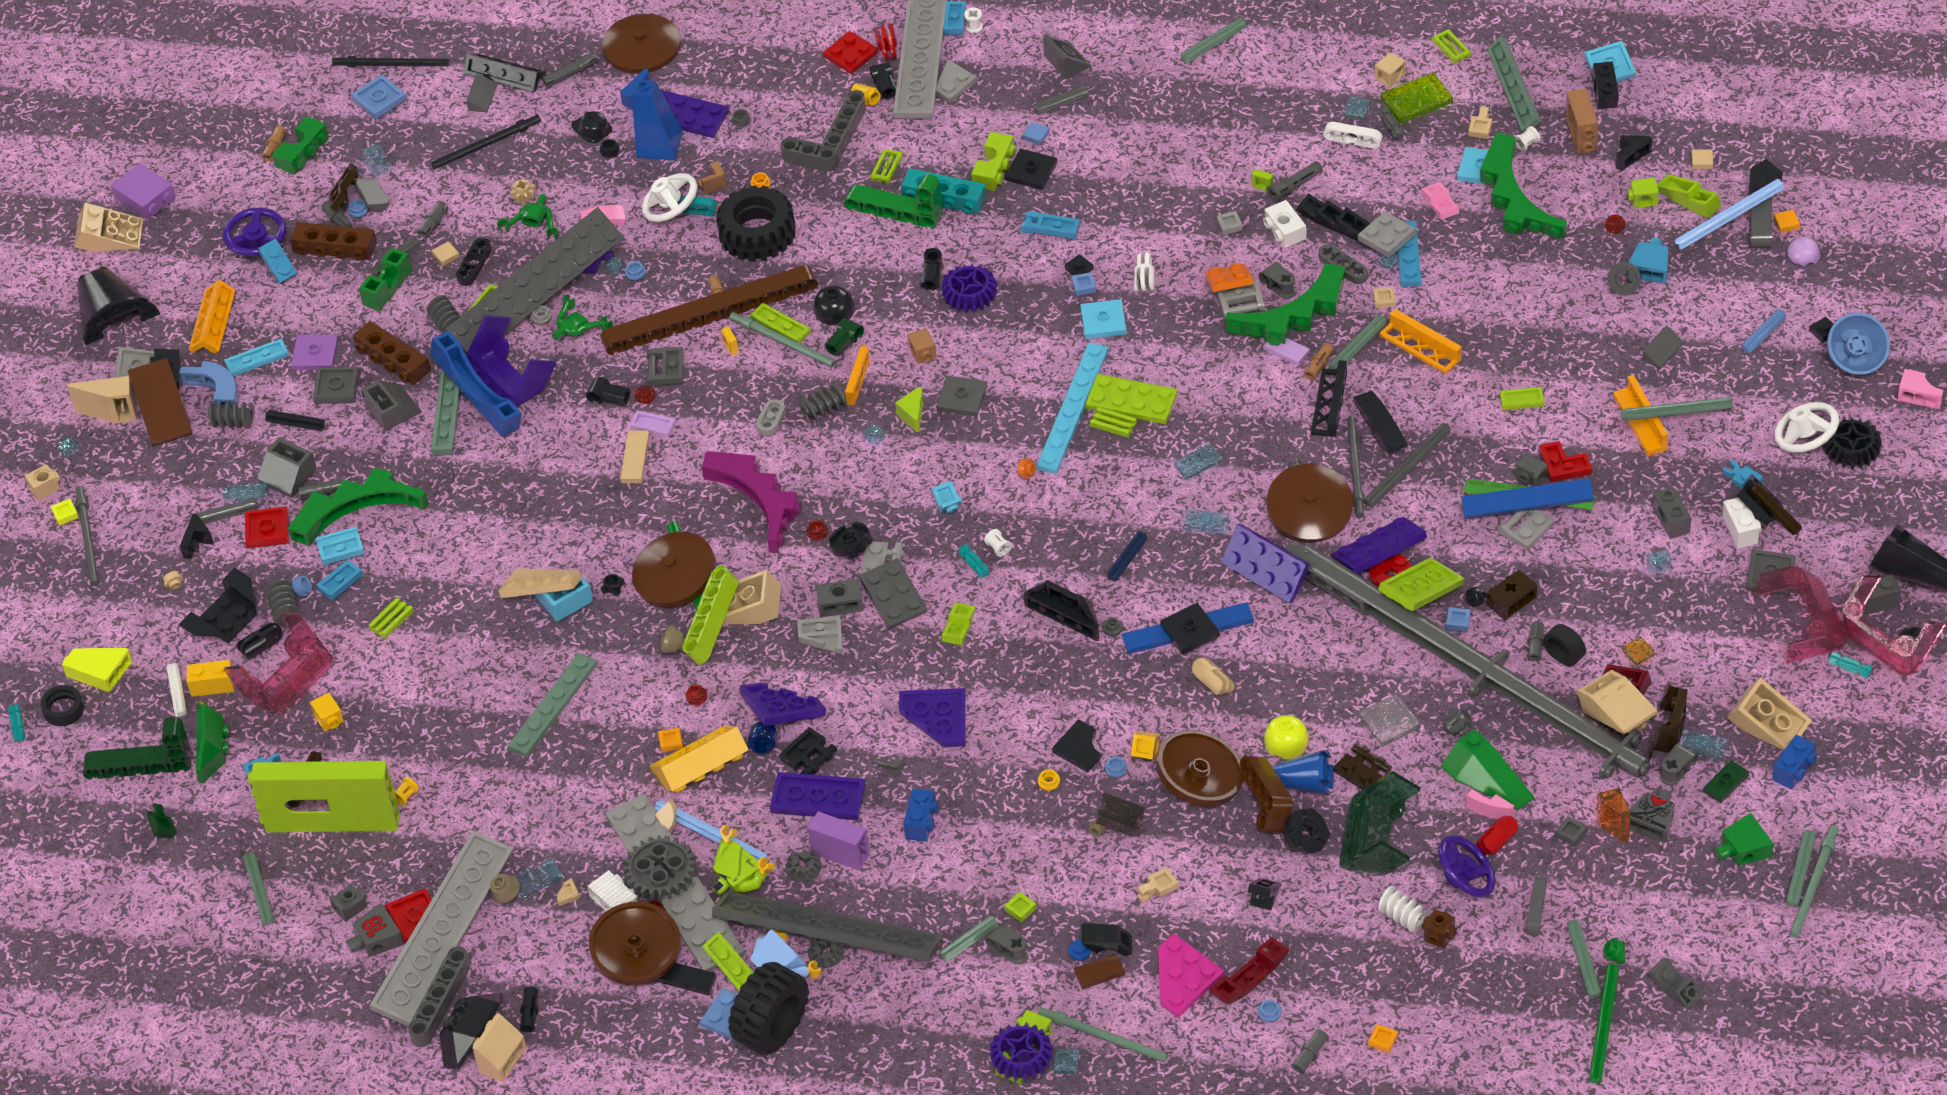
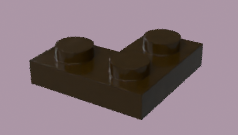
M352 163L348 165L328 194L329 206L336 212L347 203V188L350 184L354 185L359 177L357 166Z

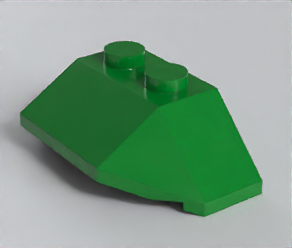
M197 701L196 773L199 783H204L226 763V755L230 754L229 742L226 741V737H230L229 724H225L223 716L202 701Z

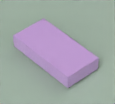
M1288 338L1285 344L1280 343L1279 346H1272L1268 342L1263 346L1265 350L1298 366L1310 353L1309 348Z
M637 410L629 428L630 430L649 431V434L669 438L676 424V419Z

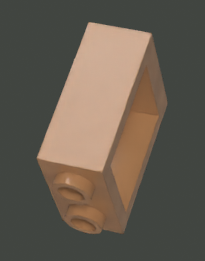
M1587 88L1568 91L1566 96V121L1577 153H1589L1597 150L1598 120Z

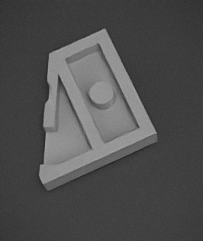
M948 60L938 81L936 95L951 103L976 83L977 77Z
M840 616L797 620L799 643L843 654Z

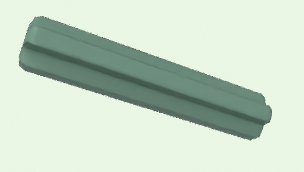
M993 916L984 919L941 949V958L948 962L997 928V920Z

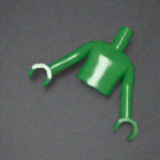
M544 194L539 195L536 203L524 204L518 214L508 221L505 218H501L497 221L498 231H500L501 227L505 226L506 232H509L510 227L519 220L527 226L540 227L546 217L548 227L546 230L547 239L551 235H554L555 241L559 238L558 229L553 225L552 211L548 206L544 205L547 196Z
M565 294L562 297L563 306L556 320L558 330L552 333V337L554 340H558L565 334L577 337L584 331L601 326V330L604 331L607 328L613 327V321L607 322V317L603 316L599 321L589 323L578 312L565 317L568 310L575 308V299H570L569 295Z

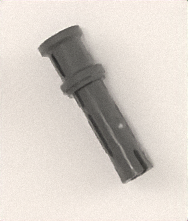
M1315 161L1289 178L1283 177L1277 184L1269 185L1267 187L1269 198L1273 202H1278L1284 195L1292 194L1296 187L1323 172L1321 164Z

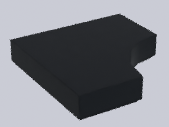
M1078 719L1053 746L1052 753L1088 773L1101 759V753L1093 746L1096 729Z

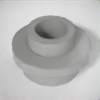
M540 305L531 313L532 321L539 325L548 323L552 318L551 311L543 305Z

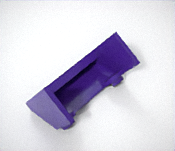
M485 315L466 356L477 375L493 392L503 398L510 399L518 407L543 391L556 362L530 360L523 375H521L506 360L509 353V343L503 335L511 318Z

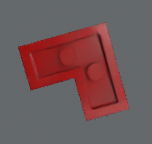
M1560 441L1539 445L1542 460L1548 464L1547 474L1550 482L1592 474V467L1587 453L1566 457Z

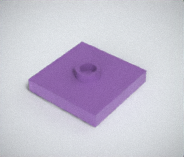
M297 335L291 364L292 370H317L320 367H333L339 340L338 335Z

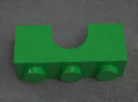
M306 116L295 128L299 143L288 144L283 142L272 154L275 167L293 175L299 169H303L307 160L313 157L317 149L328 140L329 135L325 123Z
M392 247L381 260L382 270L379 278L369 275L359 287L362 305L378 311L383 308L412 271L409 254Z

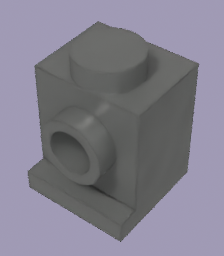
M1525 454L1520 461H1516L1513 472L1516 473V478L1520 482L1539 486L1547 478L1548 464Z
M349 885L334 896L332 894L329 896L332 909L345 922L367 907L365 901L367 896L361 887L355 889L352 885Z

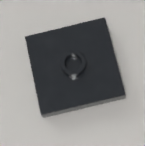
M1020 148L1005 175V181L1043 190L1058 160L1056 157Z
M1198 602L1160 620V626L1181 654L1187 653L1220 636V631Z

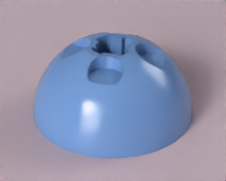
M1850 313L1839 318L1830 329L1827 349L1831 360L1839 369L1853 375H1864L1874 372L1884 364L1890 351V339L1884 325L1875 317L1866 313Z

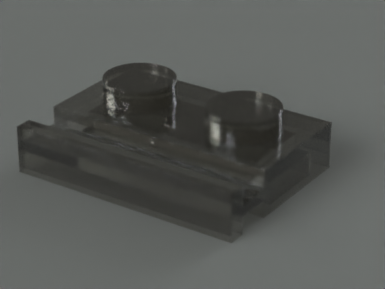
M1103 792L1100 796L1096 823L1121 833L1138 837L1141 832L1140 827L1142 826L1145 807Z

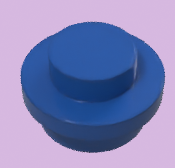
M1075 940L1068 947L1070 957L1077 961H1083L1091 954V950L1082 944V940Z

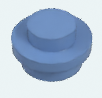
M356 199L350 202L348 213L351 217L360 218L367 214L368 208L363 200Z
M638 261L630 262L625 269V275L630 280H639L646 273L645 267Z
M297 576L292 580V588L297 595L304 597L309 594L312 584L308 577Z
M1111 757L1105 764V772L1113 778L1122 777L1127 772V763L1121 757Z
M1266 1000L1259 1006L1258 1015L1265 1022H1275L1281 1016V1007L1273 1000Z

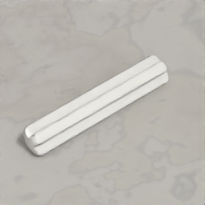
M168 664L167 673L175 716H186L187 710L178 664Z

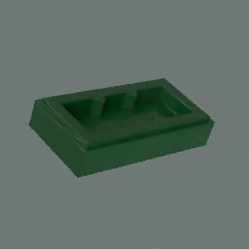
M1731 760L1703 787V792L1719 803H1722L1749 776V771Z

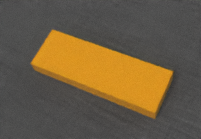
M860 346L845 390L847 405L854 406L870 362L869 348L867 346Z

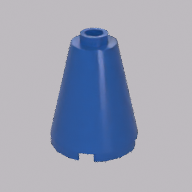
M1321 750L1274 765V771L1286 789L1330 795L1331 792L1328 789H1333L1334 768L1333 764H1328L1327 758H1331L1328 750Z

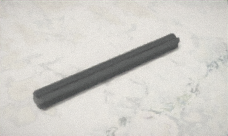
M1446 423L1440 424L1365 497V504L1369 507H1374L1451 432L1450 426Z

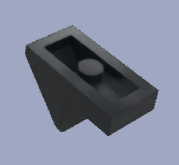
M1621 135V150L1616 154V167L1623 171L1652 152V138L1650 136Z
M194 513L180 544L183 558L192 559L194 552H197L199 549V543L214 545L210 531L199 516Z
M1258 878L1249 883L1248 893H1252L1250 906L1271 911L1281 883L1264 878Z

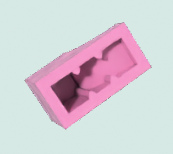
M1905 369L1899 386L1898 401L1940 409L1943 390L1932 386L1925 378L1926 373Z

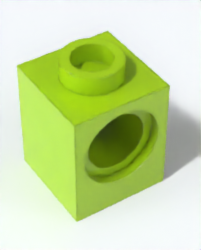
M1655 178L1631 180L1630 189H1627L1628 201H1632L1634 208L1658 205L1659 190Z

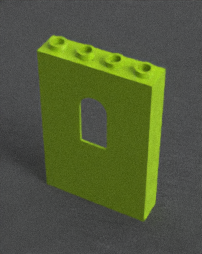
M386 761L253 762L252 771L248 773V784L252 785V797L256 798V810L260 811V823L264 825L266 832L398 831L400 811ZM290 800H327L330 811H292L285 806V803Z

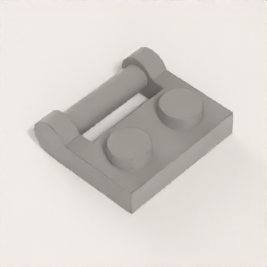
M1253 279V285L1216 292L1224 319L1227 312L1247 313L1257 310L1258 312L1265 311L1257 279ZM1254 300L1256 301L1255 303H1250V304H1245V305H1240V306H1235V307H1230V308H1229V306H1228V305H1233V304H1238V303H1244V302H1249V301H1254Z
M1537 509L1518 511L1505 523H1501L1497 527V531L1528 551L1554 525V519ZM1526 514L1530 516L1515 532L1511 530Z

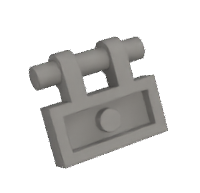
M872 541L866 546L860 574L885 564L886 559L894 560L898 558L899 561L902 560L904 555L903 544L896 542L895 547L891 550L889 549L888 542Z

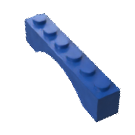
M447 331L432 338L430 356L501 437L518 430L521 419L520 410L510 399L497 395L481 380L471 366L461 343L453 334Z

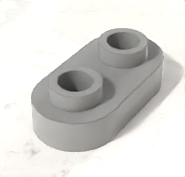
M773 399L764 405L756 422L757 430L761 435L770 436L777 432L786 413L785 405L781 400Z

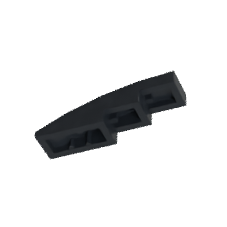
M1309 193L1296 209V211L1319 225L1358 241V234L1371 224L1346 207L1342 210L1328 200L1323 203Z
M1373 391L1353 397L1354 404L1362 412L1363 419L1371 428L1373 437L1387 453L1408 447L1396 422Z

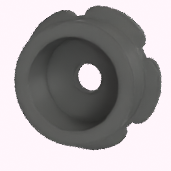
M738 109L733 112L731 122L733 125H737V127H744L750 123L751 118L746 110Z
M1111 617L1102 623L1103 632L1110 637H1115L1121 633L1123 622L1121 620L1118 621L1115 617Z

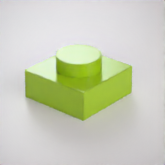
M1254 169L1251 174L1252 187L1267 192V187L1274 185L1273 174Z
M1019 891L1004 905V909L1022 923L1037 909V905Z

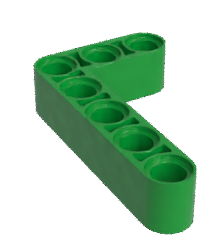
M932 174L923 176L916 190V198L866 186L853 185L844 200V206L848 210L855 209L857 212L872 213L874 216L887 219L890 217L893 220L904 223L911 222L913 225L921 227L928 226L931 227L930 229L936 227L943 213L940 181Z

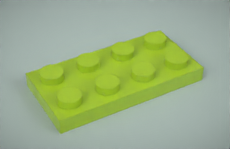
M1097 374L1085 403V408L1096 411L1100 407L1140 420L1167 424L1178 395V389Z
M1430 557L1381 582L1378 590L1389 599L1395 600L1403 605L1405 609L1413 612L1463 585L1465 578Z

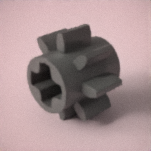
M1454 707L1445 716L1448 719L1445 721V726L1453 735L1459 732L1463 736L1472 727L1470 723L1473 719L1464 708L1458 711Z

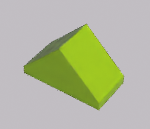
M922 387L916 388L895 402L897 416L915 432H920L924 401Z

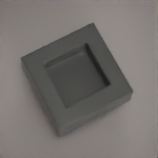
M1567 816L1555 831V837L1575 847L1587 832V826Z

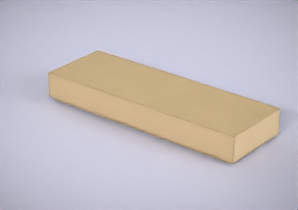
M628 430L620 478L621 483H642L650 436L649 431Z

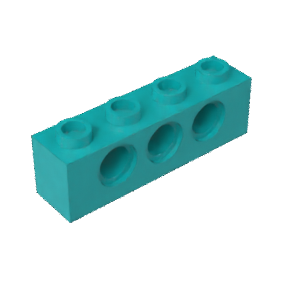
M909 168L901 184L902 195L916 198V190L923 176L932 174L940 181L943 207L979 214L987 197L985 184Z

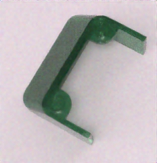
M1392 771L1356 793L1348 806L1339 861L1340 866L1348 871L1386 875L1410 860L1409 856L1388 844L1391 824L1393 820L1400 818L1404 814L1406 799L1418 793L1421 787Z

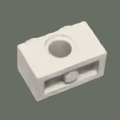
M1287 200L1265 209L1264 225L1268 230H1272L1274 238L1278 243L1281 242L1286 248L1306 239V225Z

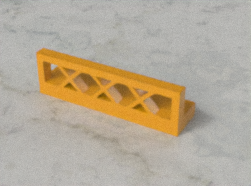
M218 280L204 291L188 349L192 353H195L202 347L212 353H217L220 350L236 291L222 280Z
M1397 309L1390 313V323L1380 332V337L1445 374L1462 359V346ZM1394 328L1400 332L1401 336L1392 337L1388 333ZM1413 339L1417 342V345L1408 346L1404 340ZM1430 349L1434 351V355L1426 356L1421 353V350ZM1446 358L1451 362L1445 367L1438 363V359Z
M1634 375L1628 376L1627 388L1613 392V397L1621 410L1651 406ZM1658 417L1628 421L1647 456L1667 450L1668 433Z

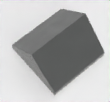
M1048 35L1043 37L1045 58L1065 79L1092 66L1071 43Z

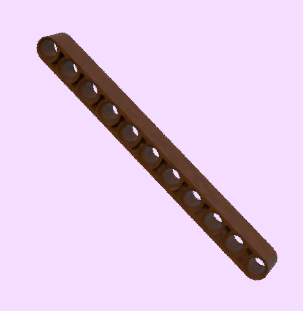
M799 266L607 328L601 333L600 338L607 353L614 355L615 352H624L633 349L634 346L639 347L656 339L661 340L673 336L672 334L674 333L679 334L691 330L693 327L698 328L710 324L714 320L716 322L728 318L732 312L741 314L750 311L751 308H758L762 303L769 305L770 302L775 303L787 299L791 295L796 296L806 293L810 289L815 290L818 286V281L810 266Z

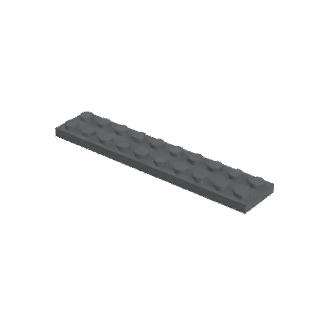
M599 207L595 208L448 326L445 332L450 331L461 343L465 354L485 315L510 317L511 321L504 335L507 334L536 308L543 305L621 242L624 236Z
M728 890L712 908V916L719 917L724 921L734 920L744 925L762 926L767 930L777 929L787 934L797 933L805 935L810 939L821 938L830 943H845L853 948H869L873 952H888L897 957L907 956L922 962L930 961L943 942V935Z

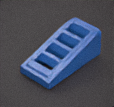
M646 68L620 91L622 105L633 110L632 92L635 80L650 81L649 70Z

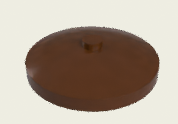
M635 14L617 21L606 31L602 41L603 53L607 62L620 71L632 74H640L645 68L649 72H653L665 67L674 60L681 46L680 34L673 22L655 14Z
M1299 464L1284 470L1274 479L1267 494V512L1272 524L1282 535L1297 542L1315 543L1331 539L1344 530L1352 515L1353 496L1348 483L1333 469L1319 464Z
M691 532L665 534L653 540L640 552L633 566L632 581L640 597L647 603L662 608L681 606L694 600L704 592L710 575L716 568V557L709 543L697 534Z
M1184 730L1170 735L1163 741L1156 756V769L1163 784L1174 795L1192 804L1201 806L1224 804L1236 796L1244 780L1239 770L1241 759L1236 751L1221 738L1204 731Z
M627 902L612 907L598 918L589 936L590 956L597 970L606 978L624 985H642L661 978L674 966L681 948L680 933L675 920L664 909L646 902Z

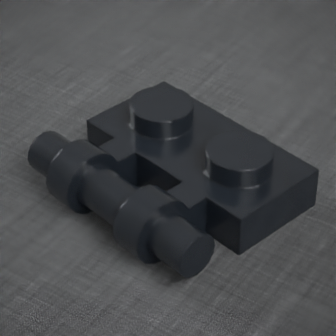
M808 727L779 754L781 761L794 770L799 769L803 765L805 769L801 771V774L814 775L825 761L828 762L833 758L837 748L833 744L825 748V737ZM815 753L819 755L814 760L810 759Z

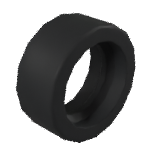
M1564 624L1555 625L1543 638L1547 652L1552 658L1565 666H1574L1585 656L1586 646L1582 638L1572 628Z
M69 685L53 687L45 692L41 698L40 706L45 720L54 726L73 724L80 719L84 712V704L80 692L75 687ZM69 698L75 701L74 705L67 711L61 713L50 711V707L57 700Z

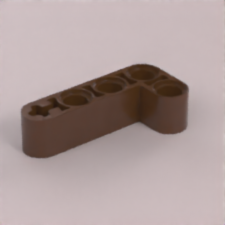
M1243 756L1239 763L1240 773L1261 805L1256 819L1257 830L1259 832L1281 834L1286 826L1285 821L1293 808L1292 797L1266 757Z

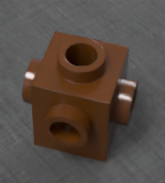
M1436 909L1433 910L1430 917L1426 916L1422 925L1424 941L1446 949L1450 940L1455 938L1457 933L1455 917L1447 912H1441Z

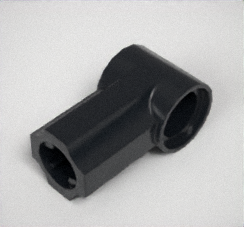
M890 62L870 66L871 77L874 80L873 83H876L881 98H892L896 94V87L893 81Z
M929 248L923 254L924 265L921 287L926 290H935L939 288L940 275L943 269L942 253L937 248Z
M595 377L586 393V398L592 403L595 401L601 404L605 401L625 406L629 401L631 392L629 388L610 384L603 377Z

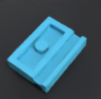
M357 526L316 538L323 566L364 554Z

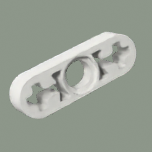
M1338 122L1327 123L1323 132L1327 140L1348 144L1355 143L1354 145L1375 149L1380 146L1383 138L1378 130ZM1349 133L1355 134L1357 137H1351Z

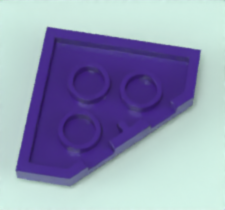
M761 682L740 686L741 696L764 726H774L785 722L793 723L797 720L815 719L826 715V708L817 697L810 695L808 699L799 697L797 692L783 688L776 691L769 689L768 684Z
M965 688L899 691V712L903 717L943 747L966 746Z

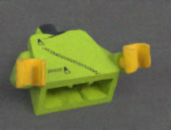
M724 825L720 829V834L723 838L720 841L713 864V871L718 880L711 886V889L718 896H721L728 888L738 893L758 890L767 876V871L771 872L775 868L773 863L767 864L769 858L761 857L759 860H756L735 840L731 842L730 839L737 836V830L731 829L730 834H728L729 825Z

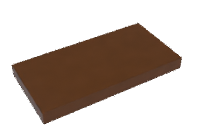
M161 359L127 370L152 447L192 435V430L168 359Z

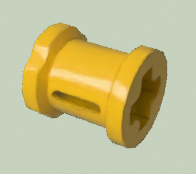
M404 777L402 784L394 790L397 803L402 806L408 803L407 800L413 793L419 791L418 785L411 778Z

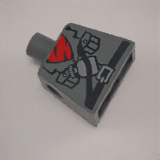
M1661 789L1657 796L1648 792L1644 793L1626 814L1625 829L1665 844L1675 811V804L1670 801L1671 793L1665 789Z

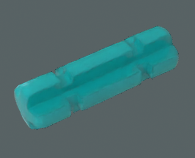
M967 544L960 546L958 549L959 555L963 559L966 558L965 561L974 571H977L976 574L980 578L989 575V568L977 554L971 551L972 549Z
M1837 652L1831 653L1829 657L1830 664L1834 666L1840 665L1839 668L1854 674L1858 672L1860 673L1859 676L1864 678L1870 676L1872 672L1870 665L1865 663L1861 665L1860 661L1845 655L1841 657L1842 654Z
M18 704L10 705L8 713L12 737L15 742L24 741L25 733L21 709Z

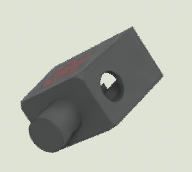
M382 903L353 922L352 926L355 936L345 941L351 953L363 947L369 957L404 945L401 932Z

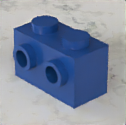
M1796 734L1773 765L1772 780L1792 790L1797 782L1803 779L1808 767L1814 764L1817 758V754H1815L1816 744Z
M912 788L904 820L905 839L928 842L930 831L933 832L934 813L937 814L939 801L935 800L934 791Z

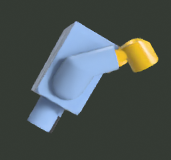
M771 929L766 935L756 940L750 960L757 967H762L764 963L777 962L803 977L817 978L820 976L822 969H815L818 963L812 960L809 962L808 967L805 966L806 962L786 943L788 935L785 932L782 933V930Z

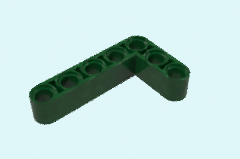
M176 717L164 719L162 728L163 745L87 752L84 755L83 776L86 779L92 780V778L96 777L97 779L114 778V776L128 777L136 776V774L151 775L158 772L163 774L179 772V770L188 771L190 769L191 747L182 720Z

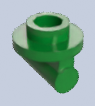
M1616 938L1607 941L1603 948L1605 959L1615 961L1616 964H1625V942Z

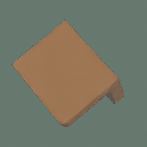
M718 161L710 163L712 175L698 180V184L705 195L727 187L725 173Z

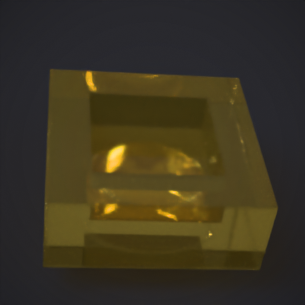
M1641 636L1623 646V652L1636 666L1654 656V649Z

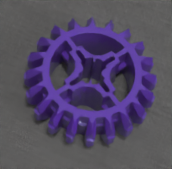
M963 264L961 268L956 266L955 271L949 270L948 275L944 276V281H942L941 285L942 296L946 304H950L951 309L956 308L958 312L964 309L966 314L969 309H972L974 313L976 308L983 311L984 305L990 306V301H994L997 293V282L993 273L989 272L987 267L982 269L981 265L974 267L973 264L970 266Z
M1017 1022L1015 1027H1011L1008 1024L1007 1030L1000 1029L999 1035H994L993 1042L990 1044V1059L994 1069L997 1068L999 1075L1004 1074L1006 1079L1013 1077L1015 1082L1018 1078H1022L1026 1082L1027 1077L1035 1080L1036 1073L1043 1075L1044 1069H1048L1049 1062L1053 1058V1047L1049 1036L1045 1035L1043 1029L1038 1030L1036 1024L1032 1027H1029L1027 1022L1024 1026H1020ZM1032 1044L1039 1049V1052L1034 1051V1048L1031 1047ZM1003 1052L1008 1053V1056H1010L1011 1059H1007L1003 1055Z

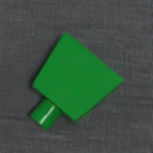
M1749 813L1724 829L1722 832V845L1715 848V854L1720 861L1731 856L1737 866L1772 857L1774 844L1752 813Z

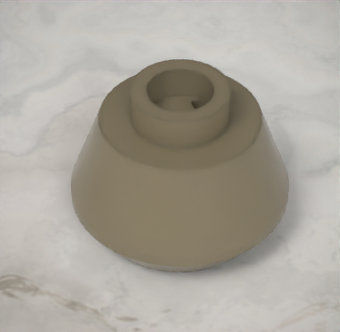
M674 625L667 626L659 644L661 652L676 653L677 650H682L685 638L682 637L683 633Z
M510 874L496 875L490 883L493 899L499 903L512 901L519 892V880Z

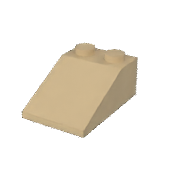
M768 570L738 580L737 589L723 624H761L778 618L781 583Z
M1762 678L1757 679L1746 689L1727 716L1741 730L1782 750L1786 749L1796 734L1801 736L1812 721Z

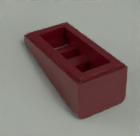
M1607 664L1602 675L1613 670L1625 676L1628 680L1632 678L1631 683L1643 696L1645 695L1651 683L1648 671Z

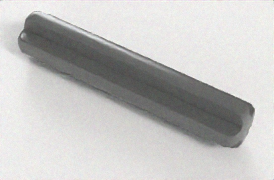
M1082 85L1033 105L1034 111L1037 115L1082 99L1090 95L1089 89L1086 85Z
M412 237L398 247L397 250L411 254L420 247V241L416 237ZM381 261L370 269L372 276L377 278L380 276L382 270Z
M252 498L197 513V515L204 524L244 514L245 511L257 510L258 505L256 499Z

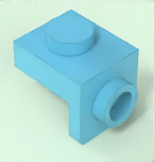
M951 481L931 488L932 495L941 513L944 511L952 513L959 509L958 506L961 505L962 499L958 497Z

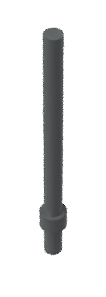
M1350 416L1347 421L1354 490L1352 494L1353 505L1355 506L1356 517L1362 518L1364 517L1363 505L1365 504V494L1362 492L1356 418Z
M77 486L75 488L77 497L75 504L80 516L90 585L95 586L99 585L87 512L89 504L88 499L85 497L84 487Z

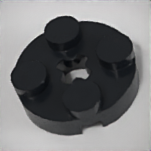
M855 522L851 523L852 527L846 528L844 525L835 530L829 537V546L832 553L840 557L847 556L848 559L857 557L859 552L873 541L867 525Z
M1313 808L1297 810L1290 814L1285 821L1286 830H1284V838L1288 846L1295 852L1305 853V855L1313 854L1322 849L1326 840L1329 839L1330 832L1327 829L1326 822ZM1303 826L1309 829V836L1302 834L1304 831Z

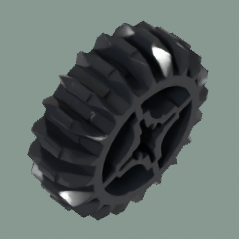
M1843 417L1841 422L1839 421L1836 433L1828 442L1823 444L1825 455H1828L1829 461L1834 460L1835 465L1842 463L1843 468L1851 465L1853 470L1855 465H1858L1860 469H1862L1863 464L1869 466L1871 461L1875 462L1881 452L1882 440L1880 438V431H1876L1875 425L1870 426L1869 421L1862 422L1861 418L1854 420L1853 417L1850 420H1846Z

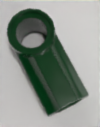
M846 317L841 319L836 332L824 344L825 349L830 354L839 356L852 341L856 343L858 337H862L864 327Z

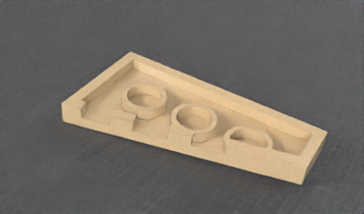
M516 568L512 575L505 580L498 592L501 598L571 590L579 583L582 576L579 570Z

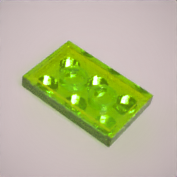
M1432 72L1382 92L1381 100L1390 109L1399 124L1453 103V96L1436 74Z

